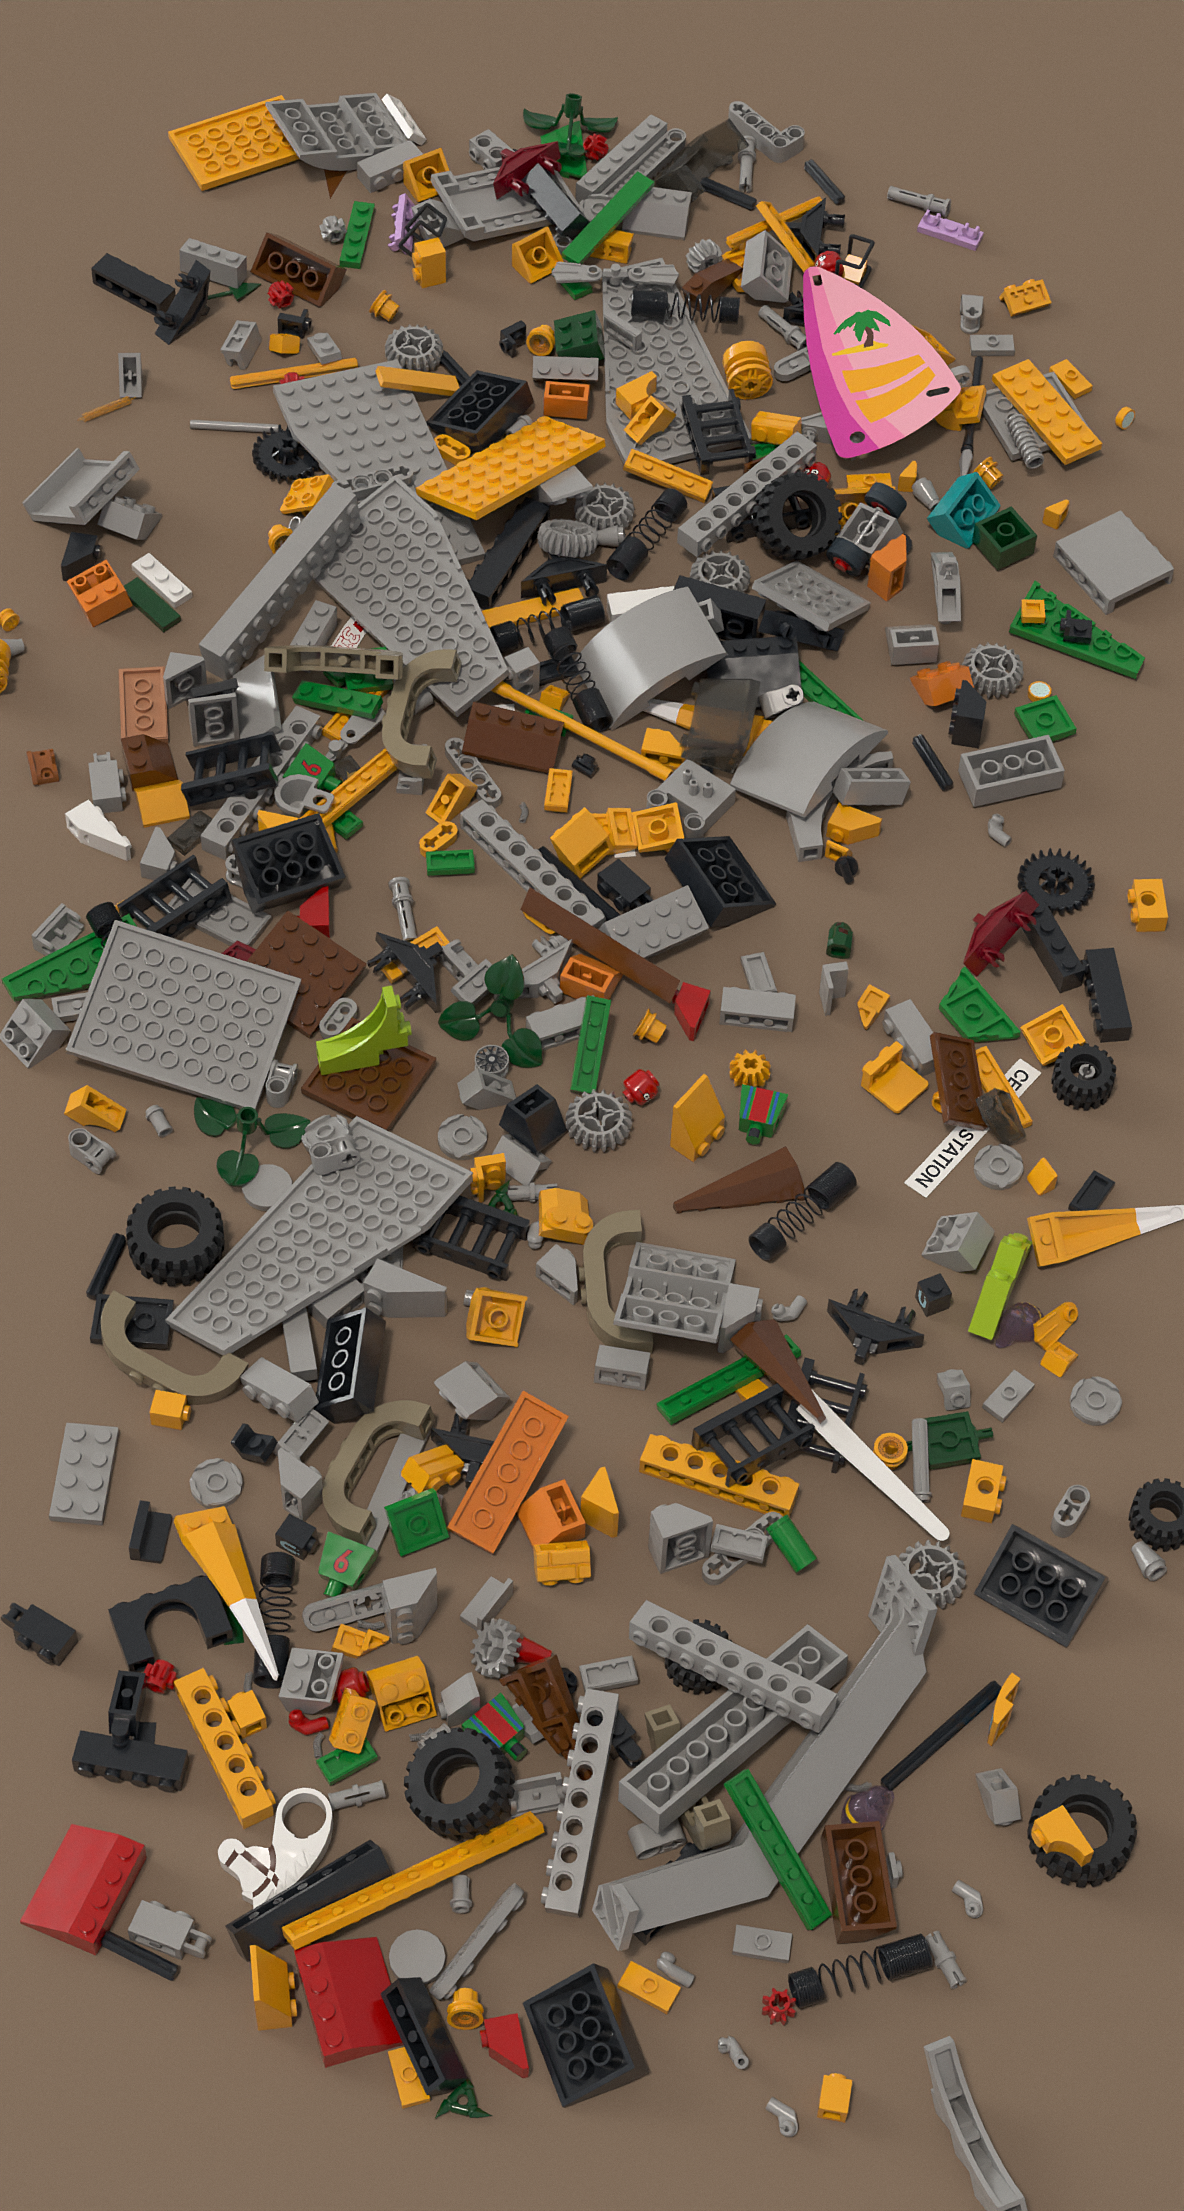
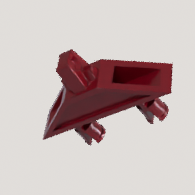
M558 141L520 148L515 152L507 148L502 150L500 154L503 163L493 182L496 200L511 190L520 196H523L522 192L527 194L529 185L521 180L538 163L553 175H555V171L560 172L562 168L561 163L557 162L561 158Z
M1027 891L990 910L986 916L978 913L973 918L977 926L974 928L963 964L976 977L989 963L993 967H1000L996 960L1004 962L1005 957L999 951L1020 927L1030 931L1031 929L1027 924L1036 925V919L1030 915L1039 904Z

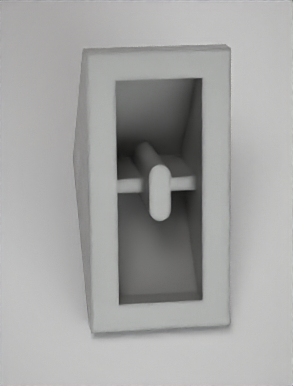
M118 353L120 397H142L143 371L141 353Z

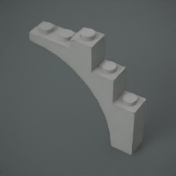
M891 751L867 754L861 761L854 759L846 768H892L893 755ZM837 777L831 782L832 789L834 788ZM833 790L805 818L787 811L786 819L798 862L817 860L822 857L823 841L821 826L830 807L838 799Z
M948 2036L923 2046L933 2088L930 2090L936 2114L950 2130L955 2155L970 2173L975 2197L986 2211H1027L1023 2194L1002 2164L977 2112L963 2074L954 2040Z

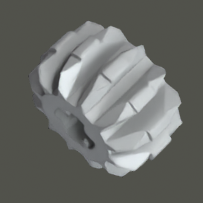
M702 239L700 243L695 242V246L689 248L690 252L685 255L688 267L694 273L700 272L723 260L720 247L711 239L706 241Z

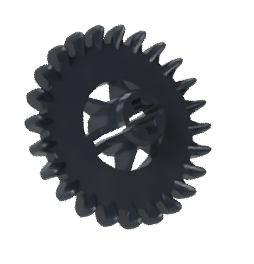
M279 424L278 432H275L270 427V436L263 431V439L258 436L257 443L254 442L253 463L256 465L257 470L262 471V475H269V479L277 478L278 482H282L285 479L286 483H290L291 479L294 481L299 478L305 479L307 475L312 476L314 471L320 469L319 463L300 443L293 439L288 425L286 431H284Z
M1049 848L1047 856L1040 850L1038 858L1032 853L1030 861L1027 858L1024 860V865L1020 866L1017 880L1019 881L1017 886L1021 889L1020 894L1027 891L1033 899L1042 897L1053 915L1056 911L1060 915H1064L1065 910L1068 913H1073L1074 908L1080 910L1082 905L1088 904L1095 889V876L1091 875V867L1084 870L1086 860L1078 864L1079 855H1076L1071 860L1070 850L1063 857L1061 848L1058 849L1056 855H1053L1052 849ZM1056 873H1058V875H1057V882H1058V883H1057L1056 892L1054 893V888H1055V884H1056V878H1055V877H1056ZM1040 877L1045 880L1041 885L1039 884ZM1071 881H1072V884H1073L1072 889H1071V888L1069 887V885L1067 884L1068 882H1071Z

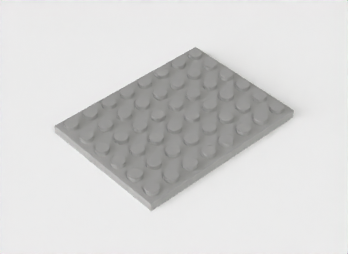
M115 920L67 1045L66 1054L239 1109L252 1107L256 1110L272 1061L276 1055L301 985V979Z

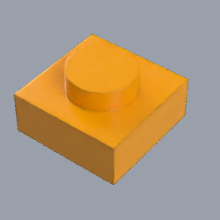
M1021 600L1022 623L1045 622L1044 600Z

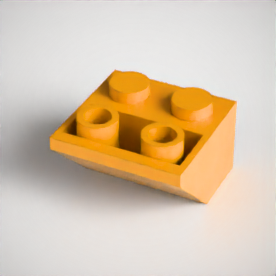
M585 807L580 812L574 814L571 820L556 830L554 835L550 837L559 860L579 878H582L614 849L609 835Z
M419 1656L366 1671L372 1697L376 1703L375 1706L385 1732L437 1716L426 1669Z

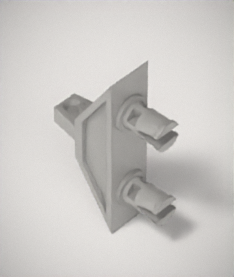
M822 412L801 418V434L813 443L815 441L833 444ZM854 432L850 436V440L853 443H860L865 439V435L862 432Z
M931 552L938 622L949 624L952 621H961L960 575L956 556H954L953 552Z
M541 936V943L535 939L532 947L542 957L522 969L525 985L522 994L517 999L538 998L546 995L556 1004L563 1000V991L559 987L560 974L572 953V939L554 949L546 938Z

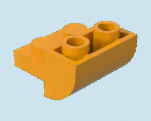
M985 385L961 388L958 396L941 413L934 417L935 420L942 427L954 431H961L963 424L979 423L987 393Z

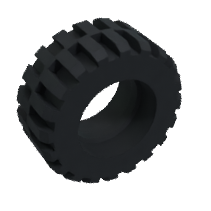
M797 472L776 478L770 484L763 487V493L759 494L755 500L758 505L753 507L752 514L756 515V519L753 520V527L757 526L758 528L757 538L763 539L764 543L762 545L766 550L771 548V553L774 556H782L784 560L790 561L794 559L798 561L818 555V553L824 552L829 548V545L837 538L834 534L840 532L841 525L838 524V521L842 520V512L838 510V507L841 506L840 500L835 499L834 495L836 492L833 488L829 489L827 487V481L824 479L818 480V475L813 473L807 475L806 472ZM790 496L801 498L810 508L812 526L809 533L804 537L791 533L783 521V505Z
M176 1186L168 1187L169 1190L162 1191V1189L155 1190L152 1196L147 1194L141 1199L142 1204L137 1203L133 1207L132 1214L127 1219L126 1237L130 1258L135 1268L141 1270V1275L147 1279L153 1277V1282L158 1284L167 1282L168 1286H176V1283H183L184 1286L190 1284L191 1280L199 1281L203 1279L204 1273L209 1274L215 1267V1264L220 1262L225 1248L224 1228L221 1213L210 1198H204V1194L198 1190L191 1192V1188L182 1187V1189H176ZM170 1225H186L199 1233L191 1243L179 1248L163 1247L152 1240L161 1229Z
M460 1727L451 1728L450 1733H447L445 1730L437 1732L436 1738L432 1739L429 1737L424 1741L425 1746L421 1750L419 1748L416 1749L413 1753L415 1756L413 1762H408L406 1770L409 1772V1776L404 1777V1786L408 1789L404 1793L406 1801L410 1804L409 1808L437 1835L443 1838L448 1836L451 1840H460L461 1836L466 1840L476 1837L475 1833L479 1832L483 1835L489 1831L488 1827L493 1823L497 1825L501 1821L499 1816L502 1812L507 1813L510 1808L508 1799H513L515 1789L511 1786L515 1783V1775L511 1771L512 1765L505 1754L488 1736L478 1733L475 1729L466 1728L463 1731ZM477 1764L479 1766V1779L472 1793L457 1803H441L440 1789L446 1776L461 1765Z
M1080 1774L1071 1775L1068 1781L1065 1777L1056 1780L1054 1786L1049 1784L1043 1790L1042 1795L1038 1796L1029 1820L1027 1839L1031 1840L1029 1844L1031 1854H1037L1036 1863L1040 1868L1044 1866L1048 1868L1046 1874L1054 1878L1056 1875L1062 1878L1060 1883L1069 1885L1071 1881L1076 1882V1887L1085 1888L1086 1883L1090 1882L1091 1886L1094 1887L1101 1885L1103 1878L1105 1881L1115 1878L1116 1873L1121 1872L1125 1867L1136 1840L1137 1830L1135 1827L1137 1820L1136 1815L1131 1814L1133 1808L1129 1800L1123 1801L1122 1797L1124 1794L1118 1788L1115 1790L1111 1789L1110 1782L1104 1779L1102 1783L1095 1781L1096 1776L1087 1775L1086 1779H1081ZM1063 1805L1068 1813H1085L1097 1819L1106 1831L1107 1841L1104 1845L1094 1848L1091 1861L1081 1867L1072 1857L1064 1853L1050 1852L1046 1854L1042 1847H1038L1031 1835L1034 1821Z

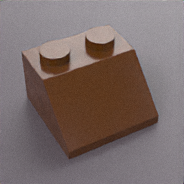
M145 734L121 738L123 758L132 792H134L135 788L178 780L167 743Z

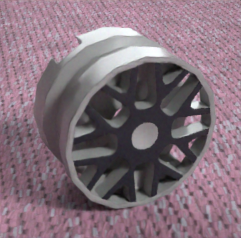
M483 1046L475 1054V1070L479 1068L506 1078L509 1070V1056L500 1046Z

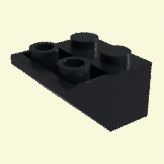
M962 680L961 689L956 688L954 702L957 703L953 704L951 720L955 721H950L948 734L953 735L951 742L953 745L979 749L987 702L967 680Z
M538 1084L509 1102L499 1122L500 1127L535 1155L567 1132L556 1099Z

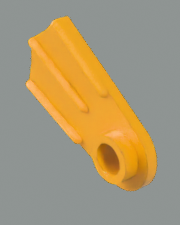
M1064 1302L1033 1324L1034 1341L1043 1350L1046 1351L1056 1343L1077 1319L1078 1310L1076 1305L1072 1302Z

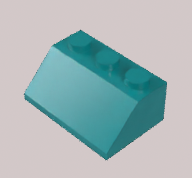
M978 472L959 476L926 519L938 536L967 549L973 543L975 523L994 515L1001 505Z

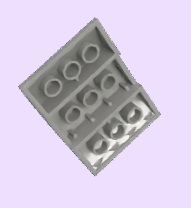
M376 93L339 96L338 103L307 105L303 99L265 103L266 108L299 159L321 169L355 170L357 169V162L408 141Z
M684 587L655 596L620 615L604 627L580 652L582 657L579 661L586 663V668L583 671L591 672L588 680L596 682L594 688L599 689L613 718V722L609 727L613 731L650 706L648 702L650 699L685 676L688 680L692 679L728 654L689 587ZM583 663L576 664L579 671L584 667ZM581 673L580 675L585 680L589 673ZM587 682L585 684L587 688H591L594 683Z
M816 702L799 704L776 718L759 735L740 762L730 786L747 795L805 818L833 790L831 782L839 775L840 769L846 768L854 759L861 761L888 734V730Z
M636 1242L623 1294L620 1297L613 1325L717 1344L729 1283H732L736 1259Z

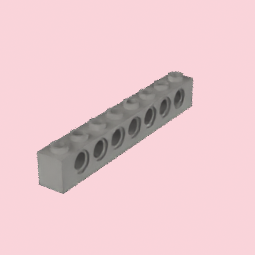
M798 431L683 523L678 528L677 543L696 557L703 552H707L717 540L723 539L728 531L733 527L739 526L748 515H752L753 507L758 505L755 500L759 494L763 493L762 489L765 485L770 484L776 478L789 473L802 472L807 466H812L817 459V445Z
M297 705L281 725L282 730L275 734L282 748L281 751L272 753L269 757V763L278 778V783L283 779L282 776L305 743L311 746L313 741L320 737L323 730L320 715ZM260 756L251 767L259 765ZM276 786L229 797L201 834L202 850L223 860L234 854L231 840L250 833L252 825L256 820L258 821V810L264 811L267 804L273 802Z
M481 799L460 813V828L526 892L531 887L597 929L605 922L603 912L599 908H595L585 894L579 893L569 879L564 878L558 873L557 868L552 863L549 864L538 849H533L522 834H518L506 819L503 820L497 814L492 805H488Z
M647 1600L629 1623V1639L637 1645L644 1646L661 1657L669 1658L679 1663L685 1669H691L703 1675L706 1679L715 1681L727 1687L730 1691L739 1693L751 1699L754 1703L763 1705L775 1711L778 1715L799 1723L804 1728L820 1733L835 1711L837 1693Z
M586 1688L585 1696L579 1697L577 1712L581 1713L580 1723L574 1724L572 1739L576 1740L575 1750H569L567 1766L571 1767L569 1777H564L562 1793L566 1794L564 1805L559 1804L557 1821H561L559 1832L554 1831L551 1848L556 1850L554 1860H548L546 1876H550L549 1887H543L541 1903L545 1904V1911L548 1913L579 1918L620 1701L619 1694ZM593 1715H599L603 1721L599 1726H591L588 1724V1719ZM594 1742L598 1748L594 1753H586L582 1749L584 1744ZM589 1769L593 1775L589 1780L583 1781L577 1777L579 1771ZM577 1796H584L588 1802L584 1807L576 1808L572 1804L573 1799ZM573 1823H578L583 1827L581 1833L575 1836L570 1835L567 1832V1828ZM566 1851H574L577 1854V1859L572 1863H566L562 1860V1855ZM562 1878H568L572 1881V1886L566 1891H561L556 1887L557 1882Z

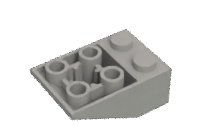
M573 465L531 489L530 494L532 499L541 503L558 505L567 502V497L568 499H576L586 496L587 491L592 490L593 486Z

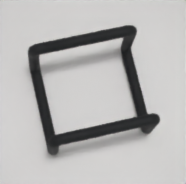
M425 203L405 226L408 233L400 241L399 248L412 257V252L403 246L412 235L420 242L425 241L415 232L422 225L433 235L440 238L446 225L447 217L431 204ZM427 207L443 219L438 232L422 220H419L410 229Z
M851 234L849 236L847 255L852 253L853 239L869 243L870 245L859 265L838 259L836 261L835 274L839 276L840 264L855 269H862L875 242L871 239ZM867 265V271L858 287L863 288L872 270L871 266Z

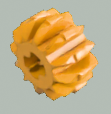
M745 1049L743 1055L736 1053L734 1060H731L729 1076L731 1080H734L735 1087L744 1084L763 1088L765 1082L770 1078L771 1065L769 1061H766L765 1054L758 1056L756 1050L753 1053H748Z

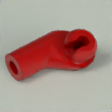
M299 1709L292 1710L289 1713L288 1722L291 1728L304 1735L329 1729L326 1716L310 1720Z

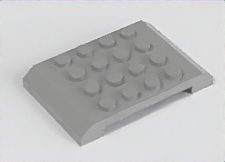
M500 167L454 176L451 171L431 175V183L464 237L471 241L552 224L545 218V210L541 212L534 204L535 198L530 199L525 192H522L523 196H520L511 190L496 200L493 182ZM555 171V175L550 173L576 206L579 207V204L558 171Z

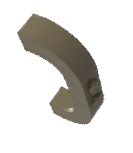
M272 646L265 648L264 671L287 673L300 670L364 673L375 674V678L398 680L403 678V653L381 649L334 646Z
M435 650L413 659L403 668V678L395 680L392 693L388 696L387 712L382 718L383 743L394 765L409 776L429 779L433 777L437 758L432 747L412 745L407 742V737L420 693L429 685L437 682H457L462 662L456 650Z
M640 1210L621 1211L600 1220L587 1235L583 1248V1266L578 1267L579 1282H584V1288L580 1289L581 1304H586L589 1325L594 1334L605 1345L649 1352L652 1355V1332L614 1326L615 1313L608 1303L604 1266L606 1255L616 1247L636 1245V1242H641L642 1237Z
M115 1290L112 1291L101 1315L102 1342L110 1360L121 1371L128 1374L132 1381L138 1384L145 1383L151 1387L154 1393L156 1390L186 1395L187 1404L193 1405L219 1401L230 1395L241 1384L240 1376L248 1369V1362L231 1353L223 1354L219 1363L210 1372L192 1376L180 1372L133 1346L127 1339L125 1330L136 1312V1302Z
M399 1400L375 1407L374 1412L365 1414L355 1424L349 1436L343 1440L340 1452L329 1465L322 1489L323 1503L332 1526L342 1537L366 1546L377 1524L372 1511L357 1507L349 1502L350 1495L376 1448L384 1440L392 1436L405 1434L424 1441L435 1421L430 1405L410 1400Z
M670 1704L645 1712L647 1733L652 1752L654 1753L681 1730L680 1722ZM704 1795L680 1815L691 1839L700 1850L728 1842L731 1839L730 1817L720 1799L709 1802Z

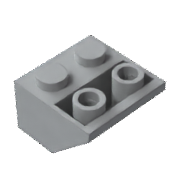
M429 199L411 207L413 217L425 203L431 204L447 217L442 236L439 238L443 247L465 238L444 202ZM427 207L414 223L416 224L419 220H422L438 232L443 219ZM422 225L417 228L425 240L437 238Z
M114 496V499H110L103 506L97 525L136 540H145L161 519L162 514L156 512V507L135 504L136 500L133 498Z
M927 624L885 627L891 665L932 663L937 661L939 642L935 626Z
M22 999L1 1031L0 1039L27 1068H31L57 1051L71 1030L42 999Z
M978 1212L941 1216L921 1255L927 1260L956 1272L976 1270L995 1231Z
M465 1361L434 1382L440 1389L439 1394L445 1400L452 1402L456 1407V1413L466 1420L491 1421L510 1399L504 1390L477 1362Z
M281 1447L278 1450L283 1509L305 1522L323 1502L322 1475L315 1467H308L302 1463L301 1459L294 1452L290 1451L288 1453Z
M292 1648L279 1693V1698L286 1711L291 1712L292 1710L299 1709L302 1713L314 1714L332 1705L345 1656L344 1653Z

